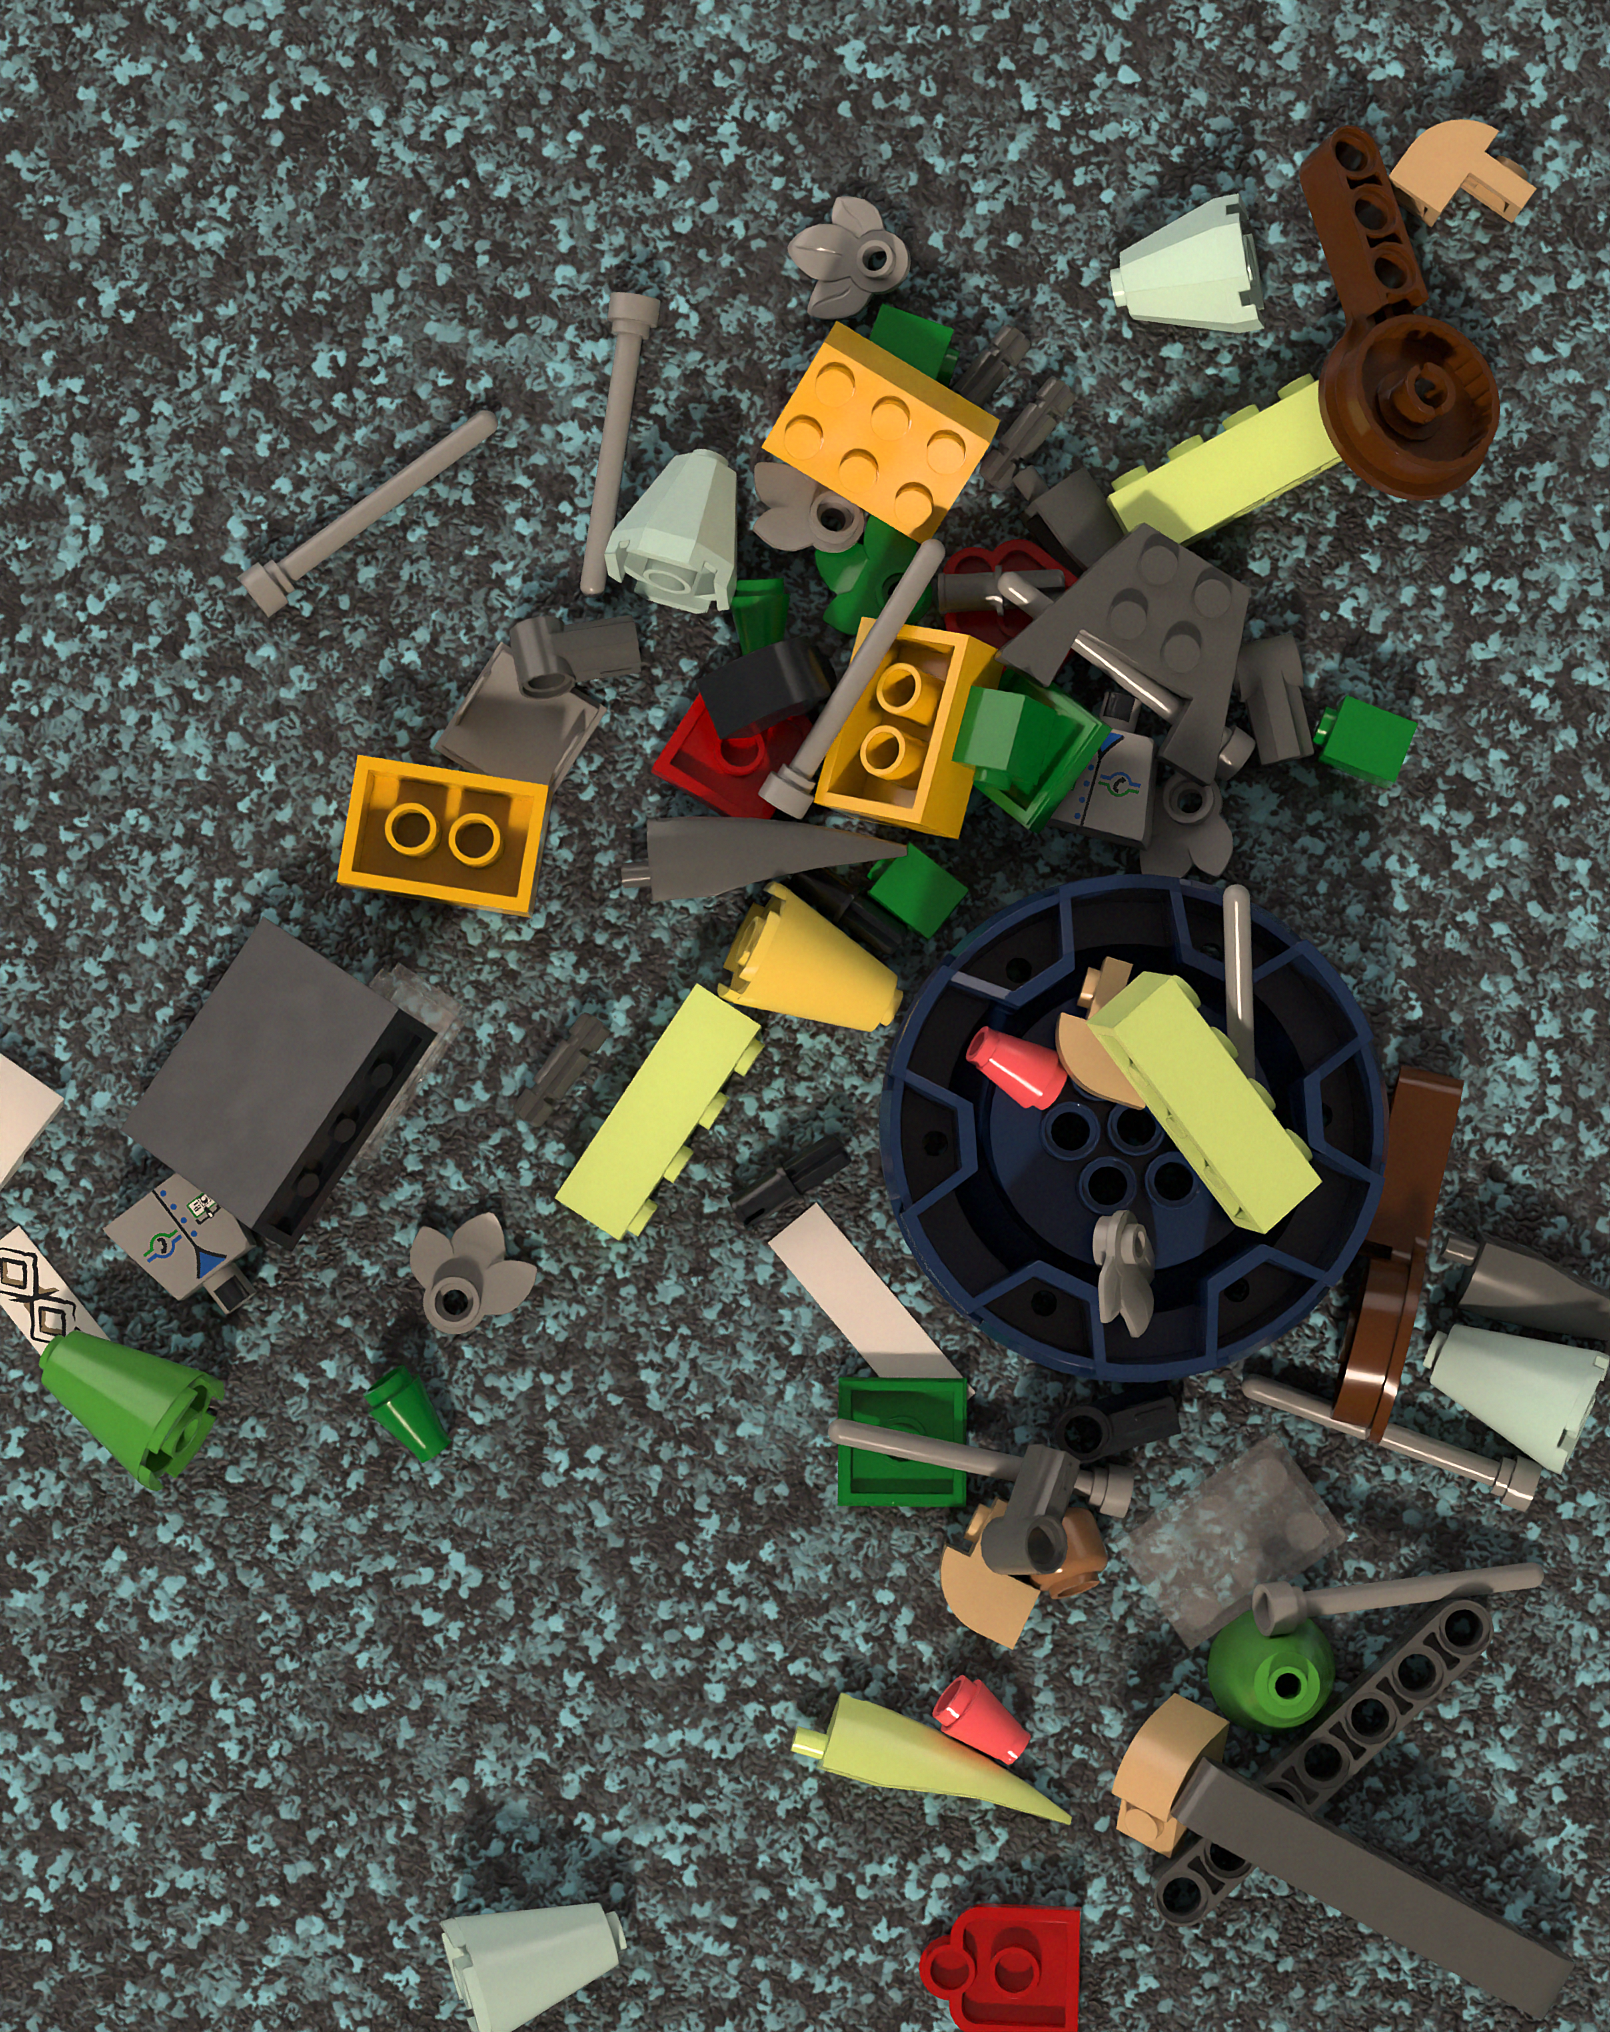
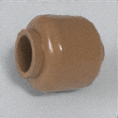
M1067 1507L1062 1525L1067 1535L1068 1550L1061 1568L1051 1574L1027 1575L1031 1586L1040 1589V1591H1049L1052 1599L1070 1597L1094 1588L1100 1583L1098 1574L1108 1564V1553L1096 1518L1091 1511L1084 1507Z

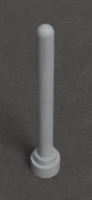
M611 293L607 320L613 322L611 333L617 335L580 582L582 593L589 598L601 596L606 586L608 571L604 554L615 525L642 340L649 339L650 328L657 327L660 300L634 293Z
M488 410L478 412L277 564L272 559L263 566L257 562L239 575L238 579L269 618L289 603L286 596L295 590L292 586L294 582L493 434L498 427L496 415Z
M928 539L922 543L791 764L783 763L778 773L771 771L759 790L758 794L763 799L783 812L802 820L813 802L815 796L811 794V791L816 782L811 778L945 556V547L939 540Z
M1006 572L998 580L999 592L1032 618L1037 616L1049 604L1053 603L1050 598L1015 572ZM1077 635L1071 646L1072 649L1173 725L1185 702L1163 685L1084 636ZM1236 725L1229 728L1224 726L1215 773L1223 781L1229 780L1240 770L1251 755L1256 744L1253 738Z
M1234 884L1226 888L1223 894L1227 1037L1238 1052V1057L1234 1061L1247 1079L1252 1078L1255 1080L1250 894L1244 886Z
M1255 1373L1247 1375L1242 1381V1392L1250 1399L1365 1440L1366 1428L1330 1419L1332 1401ZM1391 1422L1387 1423L1383 1438L1379 1446L1489 1485L1490 1493L1500 1496L1499 1502L1501 1504L1523 1512L1528 1509L1532 1501L1542 1470V1465L1538 1462L1516 1455L1513 1460L1502 1457L1498 1462Z
M836 1419L828 1427V1436L836 1444L1013 1482L1017 1480L1024 1457L847 1419ZM1108 1462L1104 1468L1094 1466L1091 1472L1080 1470L1072 1494L1086 1497V1504L1096 1506L1097 1513L1124 1518L1132 1496L1134 1468Z
M1527 1562L1311 1591H1302L1299 1586H1291L1286 1581L1258 1584L1254 1589L1252 1609L1255 1623L1261 1634L1273 1636L1293 1633L1298 1625H1303L1308 1617L1534 1588L1542 1583L1544 1571L1537 1563Z

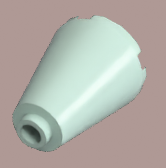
M1454 1324L1449 1335L1437 1331L1428 1349L1423 1366L1433 1370L1430 1378V1383L1543 1467L1561 1475L1565 1463L1569 1461L1596 1400L1597 1392L1595 1390L1599 1381H1604L1610 1365V1356L1599 1351Z
M599 1903L453 1917L440 1923L445 1932L442 1933V1940L459 1999H463L467 2009H472L474 2013L473 2017L467 2018L471 2032H512L619 1964L617 1951L627 1948L623 1929L616 1912L612 1911L605 1914Z

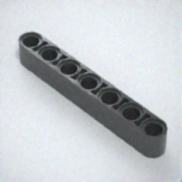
M1468 1597L1437 1601L1250 1779L1268 1789L1281 1788L1289 1793L1290 1801L1315 1813L1486 1650L1492 1641L1494 1633L1493 1621L1488 1611ZM1457 1610H1470L1475 1618L1474 1633L1464 1642H1450L1445 1633L1446 1620L1450 1614ZM1409 1655H1424L1429 1664V1672L1425 1681L1415 1687L1402 1686L1398 1677L1400 1663ZM1372 1698L1379 1700L1382 1705L1383 1715L1378 1726L1364 1732L1355 1730L1351 1721V1714L1355 1705L1363 1699ZM1316 1744H1331L1336 1751V1761L1333 1768L1324 1775L1316 1776L1307 1773L1304 1766L1307 1751ZM1194 1832L1185 1840L1184 1846L1173 1857H1167L1151 1875L1148 1887L1150 1899L1160 1917L1169 1924L1179 1927L1192 1926L1206 1917L1257 1866L1241 1857L1228 1864L1216 1863L1210 1856L1212 1842ZM1184 1877L1196 1883V1896L1191 1904L1186 1907L1173 1908L1163 1902L1164 1888L1173 1879Z
M1203 1756L1170 1811V1814L1177 1821L1200 1836L1536 2018L1544 2019L1577 1964L1569 1955L1537 1935L1210 1757Z

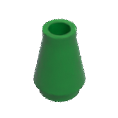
M784 578L737 580L736 591L730 608L743 656L784 640L791 594H785Z
M405 1365L394 1368L373 1383L363 1393V1397L370 1405L367 1413L412 1451L420 1463L432 1459L451 1443L452 1440L440 1422L418 1373L411 1375Z

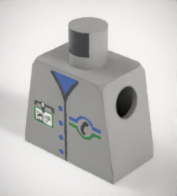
M1105 693L1099 718L1113 729L1045 826L1146 852L1149 851L1159 760L1154 757L1159 748L1153 739L1134 734L1142 706L1140 700L1120 693Z
M178 1173L173 1174L103 1228L105 1233L179 1301L189 1299L205 1287L223 1312L228 1315L257 1293L236 1265L238 1260L257 1246L249 1227Z

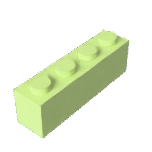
M1310 373L1306 374L1277 392L1281 399L1278 403L1259 412L1255 404L1247 406L1222 422L1226 431L1205 443L1200 434L1193 436L1166 453L1170 459L1169 463L1148 473L1145 465H1142L1113 481L1111 485L1115 492L1108 496L1106 503L1124 535L1129 533L1136 525L1145 522L1186 548L1342 462V458L1333 447L1321 418L1318 402L1319 380L1315 382Z
M1143 971L1091 1017L1086 1024L1233 1223L1238 1227L1266 1234L1323 1182L1309 1164V1161L1313 1158L1312 1152L1296 1133L1290 1129H1284L1272 1113L1276 1108V1104L1268 1091L1256 1080L1246 1078L1234 1061L1238 1057V1052L1229 1038L1219 1029L1209 1027L1197 1011L1201 1002L1191 986L1177 975L1170 976Z
M696 983L554 1198L619 1241L623 1239L627 1231L638 1237L659 1206L649 1198L663 1177L674 1183L692 1157L694 1151L685 1146L698 1124L709 1130L730 1098L720 1092L733 1071L744 1077L764 1048L765 1044L755 1039L762 1029L761 1025Z

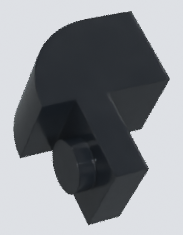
M801 636L768 645L739 657L696 680V683L719 739L753 737L791 716L820 714L835 690L837 678L832 664L820 652L819 647L812 646L808 636Z

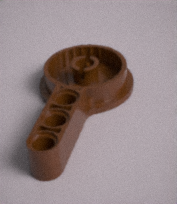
M1345 125L1336 129L1301 162L1299 169L1300 183L1346 321L1344 335L1331 348L1321 368L1318 384L1320 414L1333 447L1347 466L1366 483L1397 498L1416 501L1433 500L1446 496L1460 488L1475 475L1482 465L1498 429L1500 419L1498 388L1486 360L1466 336L1443 321L1429 316L1414 314L1413 311L1425 303L1429 296L1379 148L1374 139L1365 130L1357 126Z
M1405 1065L1400 1066L1389 1107V1148L1387 1164L1383 1175L1386 1178L1368 1233L1356 1253L1369 1257L1364 1270L1354 1308L1351 1307L1346 1321L1337 1360L1340 1366L1330 1412V1419L1366 1428L1365 1441L1377 1445L1380 1444L1387 1427L1412 1335L1423 1283L1427 1245L1464 1086V1080Z

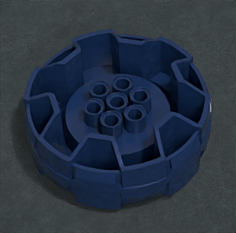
M1153 874L1108 875L1080 879L1050 887L1020 899L983 922L965 936L939 962L916 994L901 1022L891 1047L883 1077L879 1106V1151L888 1198L903 1238L921 1270L942 1297L962 1317L998 1344L1023 1358L1050 1369L1083 1378L1113 1382H1156L1189 1377L1221 1368L1248 1357L1279 1339L1306 1318L1327 1295L1330 1288L1336 1285L1350 1266L1363 1243L1378 1208L1386 1179L1383 1175L1387 1164L1389 1148V1106L1383 1070L1379 1056L1371 1041L1374 1039L1373 1033L1347 984L1329 961L1307 939L1302 940L1290 926L1251 901L1255 1080L1273 1098L1276 1108L1272 1113L1282 1127L1296 1133L1309 1147L1313 1155L1309 1164L1323 1181L1266 1234L1238 1227L1233 1223L1147 1105L1142 1111L1151 1120V1135L1144 1144L1133 1146L1124 1142L1117 1131L1118 1118L1123 1111L1131 1109V1107L1090 1094L1078 1086L1069 1075H1067L1060 1094L1048 1108L1040 1110L1033 1105L1029 1108H1023L978 1070L975 1065L966 1060V1053L972 1039L984 1026L1057 1051L1055 1029L1058 1015L1063 1012L1085 1019L1088 1009L1077 1006L1088 967L1100 971L1102 961L1107 956L1133 964L1127 985L1143 971L1179 976L1191 986L1199 997L1201 1005L1197 1008V1011L1208 1026L1219 1029L1227 1036L1223 894L1225 890L1216 886L1179 877ZM1203 946L1214 947L1220 954V961L1199 952V950ZM1013 960L1024 961L1030 969L1029 978L1022 983L1011 981L1006 973V967L1009 962ZM1322 1106L1327 1109L1329 1115L1325 1126H1323ZM1060 1114H1075L1086 1125V1140L1077 1150H1064L1058 1147L1052 1139L1051 1127L1055 1118ZM930 1132H939L946 1138L947 1148L940 1156H931L923 1148V1139ZM1170 1162L1180 1165L1186 1170L1189 1177V1186L1186 1193L1175 1201L1163 1198L1157 1192L1154 1185V1177L1157 1170L1163 1164ZM1102 1167H1108L1118 1172L1124 1184V1190L1120 1199L1108 1206L1096 1202L1090 1195L1088 1187L1091 1175ZM1117 1210H1129L1134 1213L1138 1224L1143 1225L1155 1257V1278L1149 1285L1154 1298L1153 1313L1147 1329L1139 1337L1130 1336L1129 1329L1120 1312L1108 1323H1102L1100 1320L1098 1283L1102 1269L1097 1267L1094 1260L1093 1234L1099 1218L1102 1216H1112ZM1241 1278L1246 1285V1293L1241 1300L1231 1301L1226 1297L1224 1289ZM1039 1291H1048L1055 1299L1054 1309L1048 1315H1038L1032 1309V1298Z

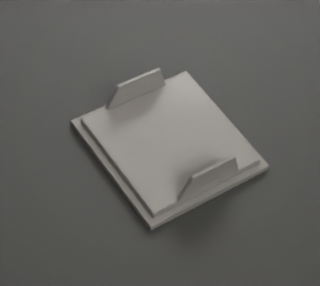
M500 642L437 741L434 749L472 773L549 785L554 795L608 708L576 688H572L569 692L550 699L536 700L522 696L518 687L512 648Z

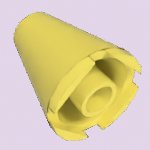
M775 881L768 883L763 890L772 894V898L765 907L753 902L727 954L723 968L734 972L730 987L722 983L718 984L717 992L719 998L734 1004L866 1032L875 1030L879 1023L888 1026L894 1019L903 998V992L896 989L898 976L787 887Z

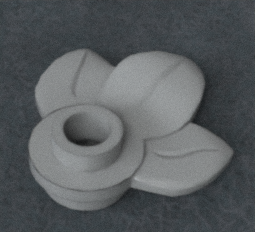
M837 197L832 210V224H818L804 229L792 239L787 247L794 263L808 276L818 280L811 295L807 312L810 316L820 320H843L859 315L868 305L874 294H886L897 289L908 276L911 265L910 253L906 244L897 235L885 230L880 211L865 199L857 197ZM877 251H885L887 255L885 265L876 271L869 270L868 261L871 255Z
M759 462L754 468L756 495L768 511L764 512L753 525V531L765 543L784 551L793 552L814 546L821 551L829 553L846 551L857 543L864 528V515L859 506L791 465L773 462ZM826 516L836 518L841 523L842 529L839 531L826 529L821 523V518Z
M1176 773L1163 784L1162 788H1156L1150 848L1148 852L1140 850L1142 874L1171 876L1183 879L1188 875L1194 864L1203 872L1215 877H1220L1224 872L1233 853L1234 841L1231 830L1220 817L1223 799L1220 788L1214 779L1210 786L1201 787L1182 774ZM1189 793H1197L1202 796V805L1194 813H1185L1180 809L1182 798Z
M1117 1210L1112 1216L1100 1217L1093 1234L1094 1260L1097 1267L1102 1269L1098 1283L1100 1320L1102 1323H1108L1120 1312L1129 1329L1130 1336L1139 1337L1147 1329L1153 1313L1154 1298L1149 1285L1155 1278V1257L1143 1225L1138 1224L1134 1213L1129 1210Z
M487 1212L466 1221L456 1230L450 1240L439 1231L423 1226L413 1241L410 1250L411 1272L426 1289L423 1307L427 1319L435 1328L448 1334L466 1333L478 1326L485 1315L510 1313L522 1304L534 1286L537 1276L536 1266L523 1261L505 1260V1237L494 1213ZM455 1289L462 1291L468 1299L466 1310L459 1315L449 1313L444 1306L445 1296L448 1292Z

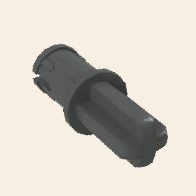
M1002 565L995 566V572L946 575L945 573H938L940 615L957 612L997 611L998 617H1004V610L1020 608L1004 597L998 590V580L1001 575L1006 573L1003 572ZM1059 569L1011 571L1020 575L1053 602L1066 591L1065 576L1063 571Z

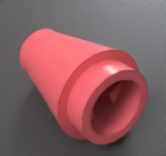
M987 1026L982 1027L976 1033L966 1053V1060L975 1065L978 1070L1023 1108H1029L1032 1105L1040 1110L1048 1108L1060 1094L1068 1075L1061 1061L1058 1060L1059 1056L1056 1050L994 1031Z
M964 1675L957 1677L945 1689L933 1709L932 1716L942 1723L941 1731L996 1759H1000L1007 1765L1012 1764L1022 1754L1031 1737L1030 1733L1022 1728L1021 1724L980 1679L972 1682Z

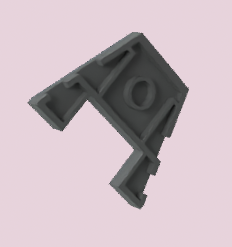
M1144 522L1136 525L1086 570L1068 590L1032 619L1033 621L1017 636L1005 643L997 651L993 659L1040 688L1049 687L1077 635L1084 636L1185 699L1182 709L1154 758L1199 786H1210L1215 778L1251 589Z

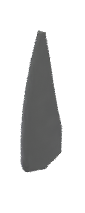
M1030 465L1012 479L1030 504L1018 517L1039 546L1077 578L1125 536L1107 505L1105 496L1085 467L1077 470L1051 489L1033 465ZM1177 695L1183 702H1185L1184 698Z
M689 816L647 819L648 861L622 863L621 877L624 888L651 886L653 901L710 897L755 882L810 869L908 856V846L856 832L798 822L741 817Z
M1478 1230L1474 1241L1450 1232L1447 1233L1441 1247L1440 1256L1465 1265L1457 1291L1455 1308L1468 1310L1497 1321L1549 1333L1610 1341L1609 1292L1560 1266L1535 1250Z

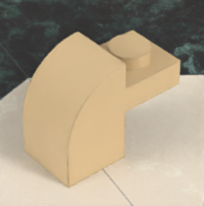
M1464 119L1442 122L1423 132L1411 144L1388 176L1397 204L1430 227L1434 225L1460 187L1510 223H1513L1537 188L1527 182L1528 174L1517 163L1504 156H1497L1494 159L1486 153L1499 132L1497 129L1482 122Z
M1107 956L1102 961L1100 971L1088 967L1077 1000V1006L1088 1009L1085 1019L1063 1012L1058 1015L1055 1029L1056 1048L1059 1059L1067 1074L1082 1089L1099 1098L1142 1110L1146 1104L1086 1024L1091 1017L1126 987L1133 964Z
M995 1495L990 1508L979 1503L963 1537L973 1542L968 1553L945 1542L940 1556L939 1577L949 1607L964 1625L1013 1650L1041 1591L1031 1586L1028 1581L1015 1575L994 1573L985 1564L980 1544L982 1533L987 1523L992 1519L1004 1516L1009 1501Z
M1176 1693L1161 1705L1140 1728L1118 1769L1112 1788V1794L1121 1798L1116 1829L1168 1858L1173 1857L1184 1846L1187 1827L1177 1821L1170 1814V1811L1203 1756L1222 1763L1230 1722Z

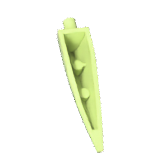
M842 1692L834 1708L826 1734L797 1726L790 1751L819 1759L816 1768L874 1786L976 1798L1066 1825L1071 1824V1815L1030 1784L985 1755L918 1721L869 1701L852 1698L850 1695Z

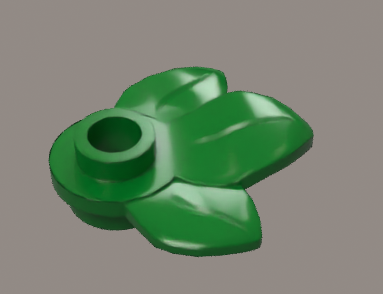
M871 514L866 524L863 545L856 543L850 549L839 553H829L817 549L815 551V560L820 577L829 590L837 595L825 610L823 621L841 633L857 636L862 617L877 619L889 600L888 593L890 589L898 585L916 555V541ZM930 582L904 624L912 625L918 622L929 610L932 601Z

